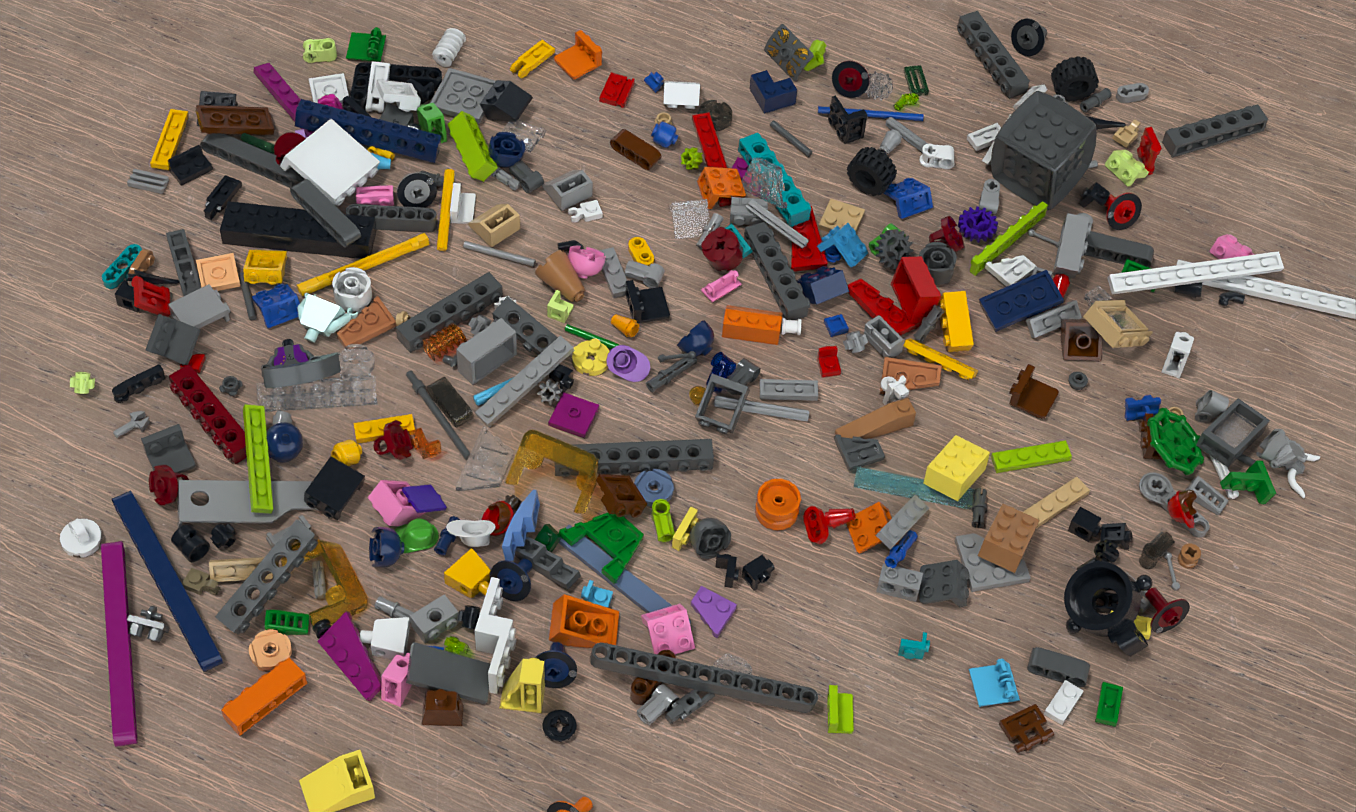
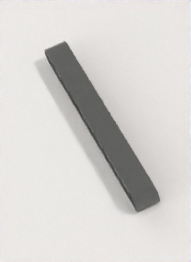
M607 643L595 644L590 655L591 665L598 669L801 713L811 712L818 700L817 692L809 687ZM596 653H601L605 657L599 658L596 656ZM616 658H623L626 662H619ZM643 662L646 667H641L637 663ZM658 667H665L667 671H660ZM679 671L686 672L687 676L680 675ZM699 676H706L708 680L704 681ZM720 680L727 681L729 685L722 684ZM745 684L749 687V689H743L741 685ZM761 689H767L770 694L763 693ZM782 693L788 694L790 699L785 698ZM803 698H808L811 703H806Z

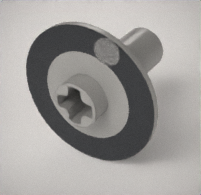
M421 172L408 174L400 181L397 187L398 200L404 207L426 208L432 204L437 195V186L433 178Z

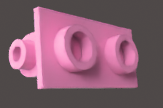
M730 270L726 275L711 284L708 283L701 291L713 303L742 285L737 280L739 274L736 270Z

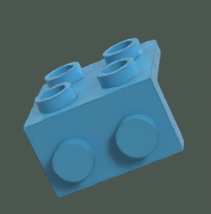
M849 223L840 228L837 225L831 229L828 234L821 238L822 242L817 245L821 252L835 245L850 267H854L868 254L865 244L861 242L856 231Z

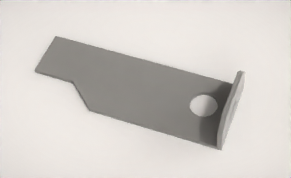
M179 480L177 496L178 528L182 526L183 522L272 524L291 510H318L310 508L304 502V493L312 481H271L273 511L270 514L251 512L249 481ZM202 492L208 496L209 502L204 506H197L192 503L191 496L194 493Z

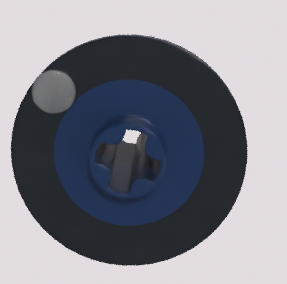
M522 559L518 564L503 560L497 562L492 567L490 580L491 577L500 580V587L503 588V598L510 601H521L529 595L531 582L528 573L532 570V563L528 559Z
M559 642L552 643L549 651L542 652L535 657L540 661H544L545 687L548 688L566 687L577 676L576 662L571 656L564 653V645Z

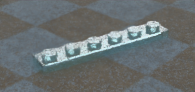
M857 467L854 481L855 488L912 498L916 495L923 501L971 510L974 489L969 488L959 501H956L923 484L924 479Z

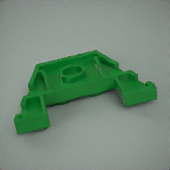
M609 512L593 517L591 521L586 523L579 522L574 527L569 529L565 527L559 530L562 539L570 546L587 535L607 552L613 560L602 568L601 573L613 584L618 581L644 538V534L625 517H617L616 514H609Z

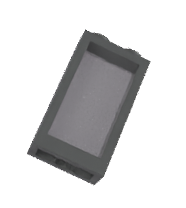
M1238 398L1202 432L1196 446L1229 468L1264 433L1270 420Z

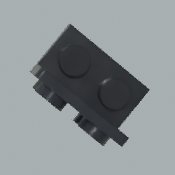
M836 95L832 96L828 121L835 128L837 136L842 139L844 144L864 138L867 120L866 111L863 109L848 114Z
M633 280L626 281L625 295L632 319L636 320L637 323L670 318L662 287L639 290L638 287H635Z

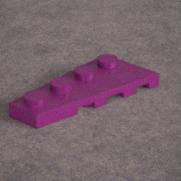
M345 612L317 642L366 700L371 701L381 690V677L368 656L369 652L359 637L360 633L352 622L351 614Z

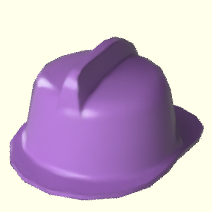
M618 345L608 353L606 359L607 366L614 374L632 382H639L649 374L650 362L641 352L626 345Z

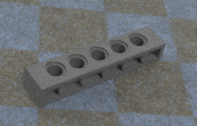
M974 11L960 16L957 25L958 32L962 34L966 43L973 49L976 57H979L982 61L983 66L990 72L993 80L998 83L1002 92L1009 99L1026 93L1030 80L980 13Z
M1258 104L1247 106L1226 114L1202 119L1195 123L1171 128L1165 132L1162 143L1173 158L1264 131L1268 118Z
M766 222L745 227L744 240L753 252L751 254L786 320H797L807 317L808 309L810 308L809 299L803 295L802 286L800 283H797L793 269L790 270L787 257L783 256L779 242H776L772 229L767 226Z
M487 272L397 326V339L410 353L422 348L426 343L437 339L441 334L452 330L461 322L467 321L474 314L482 312L493 303H497L499 297H503L502 285L490 272Z
M296 519L215 618L233 633L238 635L244 633L249 628V622L254 616L257 617L263 611V605L267 600L275 597L278 592L277 588L289 580L292 570L295 567L298 568L303 563L307 552L315 549L319 537ZM296 541H300V548L296 551H293V543ZM286 557V565L279 567V560ZM272 573L273 580L270 583H266L265 577ZM259 590V597L252 600V592ZM241 606H245V614L239 616L238 609Z

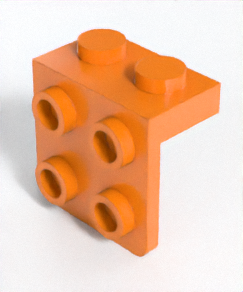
M579 30L575 33V45L557 54L554 57V61L572 79H577L602 65L603 52L601 47L596 45L589 35Z

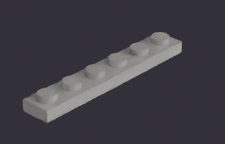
M559 336L475 412L476 416L488 427H491L574 352L573 346L562 336Z

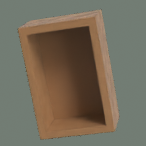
M1002 504L983 541L978 556L1015 573L1040 520L1013 507Z

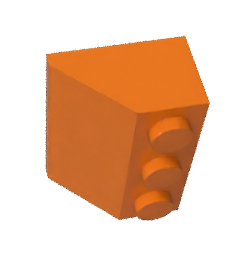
M727 305L722 337L778 345L783 313Z

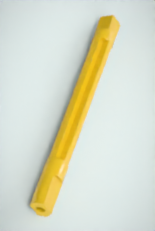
M425 233L420 234L395 246L297 284V290L303 297L305 293L310 294L330 286L334 276L338 272H344L346 268L355 267L365 271L430 245L429 238Z

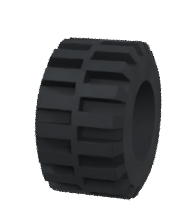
M1076 56L1075 58L1071 57L1063 60L1053 68L1051 73V80L1056 94L1065 97L1066 102L1083 100L1098 88L1099 80L1093 62L1086 57L1080 58V56Z
M865 147L848 164L847 175L850 177L849 179L853 182V185L861 192H865L868 195L871 194L872 196H879L886 191L896 178L897 170L895 169V164L892 163V159L887 154L873 147Z

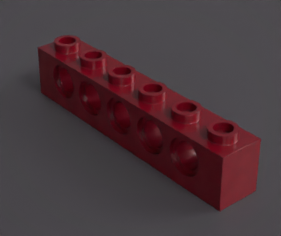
M188 364L170 374L171 383L169 387L171 391L180 396L179 399L184 407H189L192 417L201 422L200 424L204 432L211 434L212 441L217 447L220 446L226 459H231L235 465L246 459L245 431L194 369Z

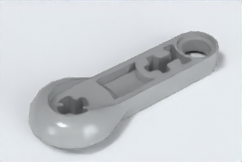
M1152 472L1143 475L1140 479L1139 489L1144 498L1160 504L1168 512V502L1176 494V491L1167 477L1160 473ZM1199 512L1193 515L1194 523L1201 524L1204 527V531H1198L1195 526L1190 529L1185 523H1180L1193 536L1198 538L1205 536L1210 526L1209 522Z

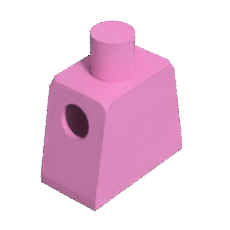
M406 653L404 657L395 655L382 674L381 700L399 707L403 704L412 684L406 683L410 653Z

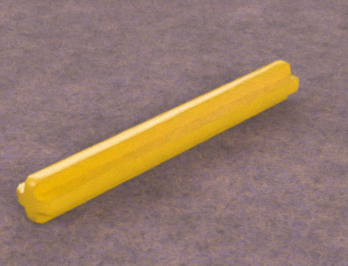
M446 169L444 172L437 240L438 251L447 250L450 206L455 175L453 169Z

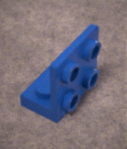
M906 178L898 184H890L883 193L896 200L898 217L901 219L933 208L930 187L914 178Z
M278 284L274 289L259 291L255 296H252L254 303L261 310L267 328L298 317L297 307L300 304L298 296L288 284Z

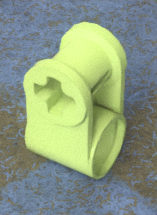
M331 38L308 39L303 43V48L305 49L303 59L308 63L331 62L337 58L335 41Z

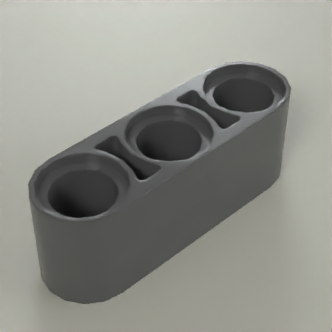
M1035 647L1031 651L1027 670L1035 675L1064 683L1067 680L1077 687H1085L1090 664L1074 657Z

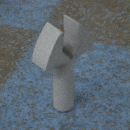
M144 411L130 413L131 421L113 431L114 436L118 438L134 428H139L143 432L150 423L149 417L139 421L146 417Z

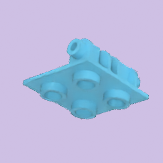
M998 659L996 665L969 669L979 707L1020 701L1010 664L1004 659Z

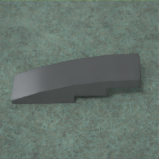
M180 229L166 233L183 296H186L200 289L201 285L185 230Z
M526 536L524 546L516 547L515 556L520 560L528 559L535 571L567 590L581 577L578 570L566 565L561 557L547 551L544 544Z

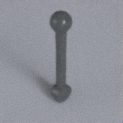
M690 351L685 354L669 356L662 354L658 356L659 362H664L668 359L695 358L696 353Z

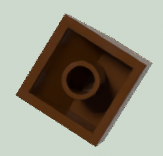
M1062 319L1060 338L1063 360L1101 361L1103 337L1086 319Z

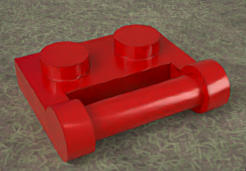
M1152 127L1145 128L1143 136H1141L1140 145L1137 148L1138 157L1141 158L1145 169L1149 171L1148 175L1154 173V164L1157 155L1160 154L1162 149Z
M139 276L133 277L131 285L134 287V307L156 315L170 316L168 305L170 303L169 288L156 286L144 281Z

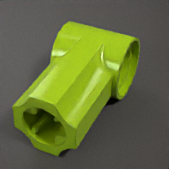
M817 39L812 42L809 50L813 53L814 57L804 67L806 71L823 65V55L827 46L824 41Z
M658 499L652 504L651 518L654 522L658 541L669 542L675 534L670 515V504L664 499Z

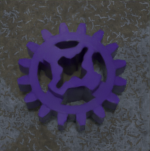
M976 206V210H973L969 207L968 211L964 210L963 214L959 216V232L964 233V238L970 237L971 242L973 239H976L977 243L980 242V239L987 242V238L992 239L993 234L996 235L997 217L991 216L992 211L985 212L986 208L979 210V207Z

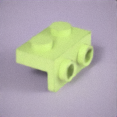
M1128 150L1113 151L1105 166L1124 184L1131 186L1137 178H1145L1148 175L1149 171L1145 169V165L1140 161H1136L1132 157L1131 152Z

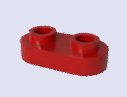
M810 506L806 509L803 516L808 538L811 542L823 544L829 535L822 509Z

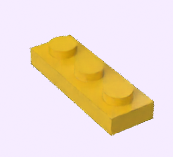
M412 414L353 423L357 444L375 441L377 438L384 436L385 425L395 420L402 423L400 426L403 430L407 429L410 435H414L415 427Z

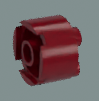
M718 227L710 232L701 244L704 256L711 267L717 271L733 270L743 259V247L737 236L731 230L723 227Z

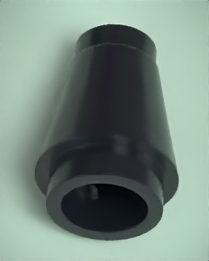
M1203 282L1175 286V293L1193 298L1201 297Z

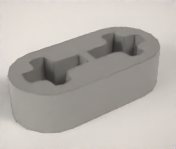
M1143 83L1120 86L1116 93V99L1121 103L1145 100L1149 87Z

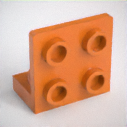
M704 167L697 180L706 209H713L719 197L745 198L746 196L737 169Z
M877 502L856 513V519L846 523L856 551L859 554L882 543L875 535L892 519L889 509L881 502Z

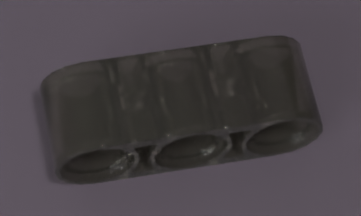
M442 377L427 386L430 397L454 427L457 428L474 418L468 404L446 377Z

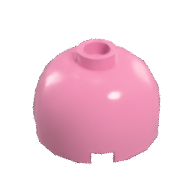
M571 246L568 257L578 277L587 279L588 276H594L602 270L606 259L603 252L590 247H586V250H581V246Z

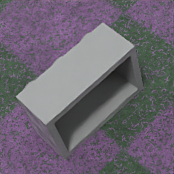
M1067 213L1063 221L1053 274H1064L1069 278H1075L1082 271L1084 259H1081V257L1086 253L1088 245L1085 238L1090 234L1092 225L1089 223V217Z
M500 318L496 322H492L483 331L476 333L467 342L461 343L456 349L458 372L474 385L517 355L516 331Z

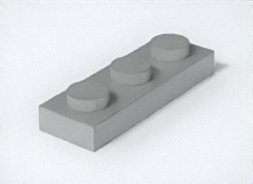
M614 247L599 250L606 256L602 273L612 297L625 296L627 279Z
M1072 300L1027 319L1026 322L1031 338H1036L1061 327L1062 319H1080L1082 316L1077 300Z
M760 379V399L818 401V380Z

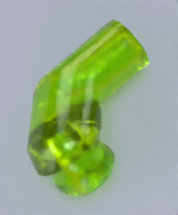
M915 93L903 94L893 107L895 110L900 111L904 106L915 105L919 101V96Z

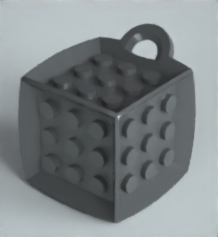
M1035 91L1012 113L997 133L991 154L992 176L1019 197L1036 206L1043 201L1048 205L1047 210H1052L1069 194L1090 166L1096 147V124L1067 103L1044 92Z

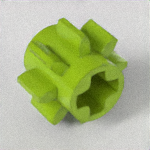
M685 148V152L681 155V164L686 165V169H699V165L703 162V153L697 152L698 148Z

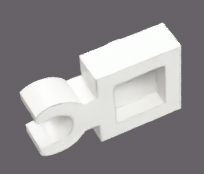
M597 200L581 203L580 208L572 207L568 209L569 215H575L571 216L572 223H576L584 218L585 222L603 218V213Z

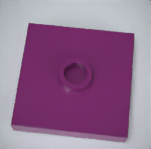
M563 392L548 422V426L585 438L599 410V404Z

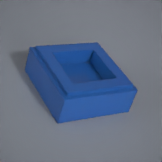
M842 314L824 319V324L830 337L848 333L849 328Z

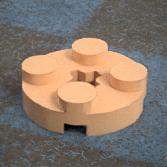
M273 629L258 633L249 645L250 659L260 671H272L279 662L290 658L292 654L291 642L288 636L278 633L277 630ZM272 646V649H276L271 654L266 653L268 647Z

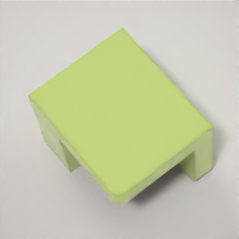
M559 290L555 291L547 305V317L565 323L573 309V304L561 300Z

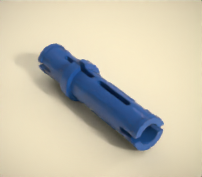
M908 530L899 543L891 548L889 555L885 558L887 567L895 568L898 562L905 558L906 552L917 540L916 532Z

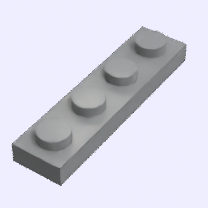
M914 495L875 536L891 549L924 515L929 507L923 500Z

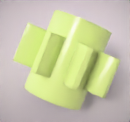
M75 372V377L72 376L70 378V387H74L75 393L88 394L89 390L95 387V378H90L91 373Z

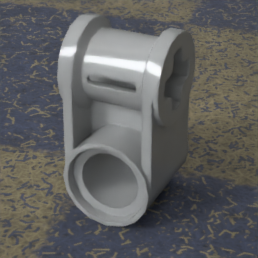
M988 179L985 181L978 206L979 210L986 208L985 212L992 211V214L995 215L998 210L1000 184L997 180Z
M1209 390L1205 395L1196 400L1198 408L1195 413V420L1208 423L1220 413H1223L1229 404L1228 397Z

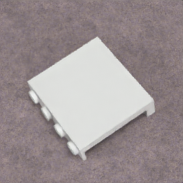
M330 119L286 154L280 167L285 171L292 167L338 207L346 196L350 197L355 192L356 187H362L368 177L373 178L377 174V167L380 161Z

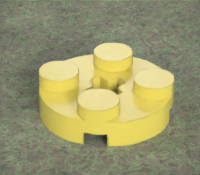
M598 339L584 341L574 347L572 364L579 373L583 374L584 372L589 373V376H596L607 370L606 359L609 349ZM588 356H594L595 360L586 358H588Z

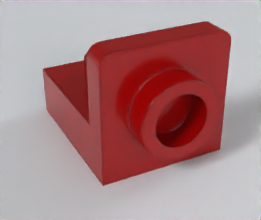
M824 346L818 349L817 362L822 377L841 374L837 357V346Z

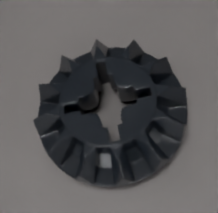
M554 710L545 716L542 729L545 736L549 737L551 741L555 740L561 743L563 740H569L575 734L576 720L571 713L565 710ZM558 720H560L562 726H565L562 727L561 732L556 728Z

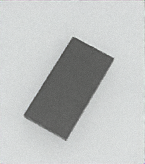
M413 642L410 649L406 683L433 691L438 689L458 692L460 698L485 705L488 702V672L491 664Z

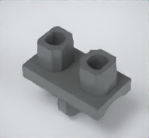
M150 606L148 611L141 610L140 615L145 616L146 619L133 615L128 616L127 621L130 622L128 634L141 638L144 627L149 628L147 639L159 643L163 634L169 632L170 627L155 621V619L161 620L163 616L157 613V607Z

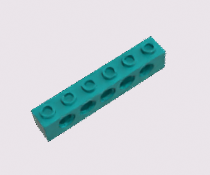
M759 133L739 139L738 152L787 224L792 227L808 221L811 212L809 202L805 201L801 190L796 188L792 177L787 175L783 164L778 162L774 151L769 149L766 140Z

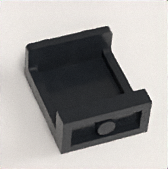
M330 456L306 489L304 502L310 508L322 511L326 517L339 520L341 512L352 496L363 487L365 475Z

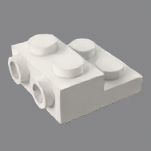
M377 79L376 87L382 100L385 102H396L398 108L405 112L416 111L420 107L421 99L412 83Z

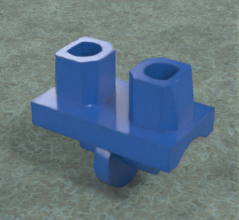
M1145 395L1142 400H1135L1133 397L1126 398L1124 406L1126 421L1143 419L1145 413L1153 414L1154 417L1159 411L1160 397L1153 398L1151 395Z

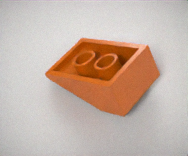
M564 594L553 603L549 641L559 642L566 646L593 648L597 643L616 645L619 611Z

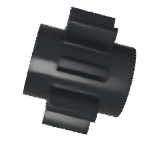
M229 523L226 526L218 524L212 529V537L210 539L218 549L221 546L229 548L236 541L235 535L237 533Z
M1105 539L1104 542H1098L1094 548V553L1097 555L1095 558L1099 561L1115 562L1119 556V551L1116 549L1118 545L1108 539Z
M465 605V610H459L458 620L463 621L462 627L476 628L481 610L480 607Z

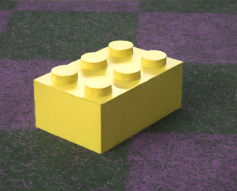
M955 435L927 466L923 484L959 501L985 471L990 452Z

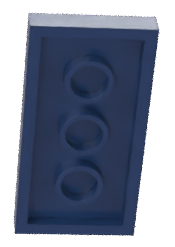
M1044 270L980 298L979 303L995 332L1064 303V299L1048 271Z

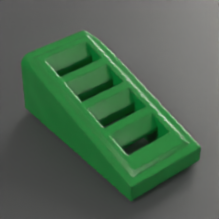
M266 610L265 630H277L278 633L283 635H308L310 616L309 614ZM290 621H293V627L289 626ZM298 621H302V628L298 627Z

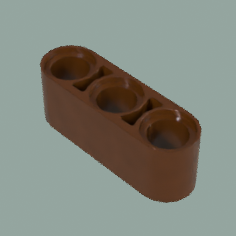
M622 129L610 140V145L616 152L645 170H650L662 158L658 149L626 129Z
M662 650L658 653V655L676 658L675 654L670 650ZM658 667L660 671H667L665 667ZM637 677L631 684V701L636 705H644L651 698L655 689L664 683ZM642 690L644 693L638 694L636 691Z

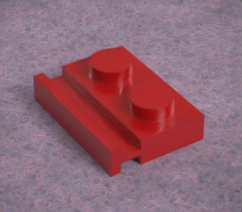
M611 72L601 92L599 102L613 106L619 105L621 108H624L635 84V79H627L626 76Z

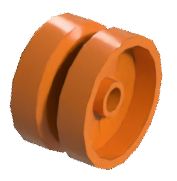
M771 479L760 486L755 506L758 521L766 528L772 530H784L791 527L797 521L801 504V495L797 486L785 479Z

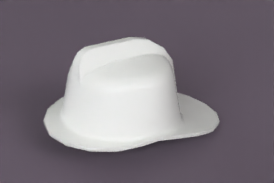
M455 520L449 522L446 526L449 533L460 536L461 541L469 547L489 545L490 534L496 528L493 522L487 520Z

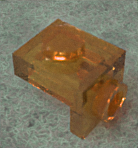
M422 428L414 430L412 443L415 450L419 449L423 459L432 458L441 453V443L439 440L428 443Z

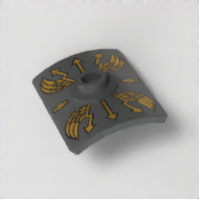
M781 24L774 31L764 48V51L794 82L798 80L803 68L814 57L813 53L784 24Z

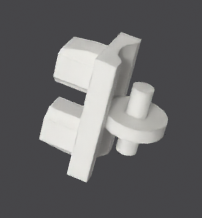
M903 375L898 381L893 377H884L880 385L882 390L885 391L884 405L904 399L909 394V390L905 386L906 378Z

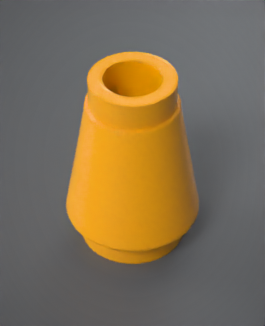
M617 314L611 319V324L626 337H634L639 331L640 326L634 319Z

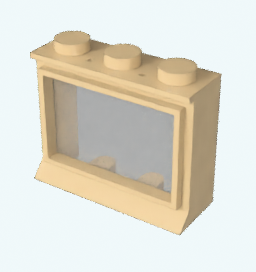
M1125 300L1095 301L1083 316L1112 348L1144 346L1153 333L1148 331V328L1125 305Z

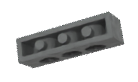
M508 296L492 313L493 322L502 318L516 331V340H520L523 343L522 346L529 352L533 351L539 355L558 338ZM511 318H517L519 320L515 324H511L508 322ZM525 330H532L533 334L526 336L523 332ZM544 341L548 345L545 348H540L538 343Z

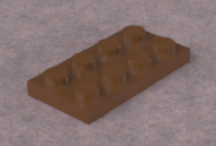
M196 105L195 111L201 133L274 135L275 129L268 107Z

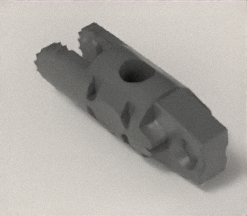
M693 689L671 705L672 710L667 713L665 719L670 724L679 718L683 721L715 697V694L707 693L703 698H700L698 693L702 691Z

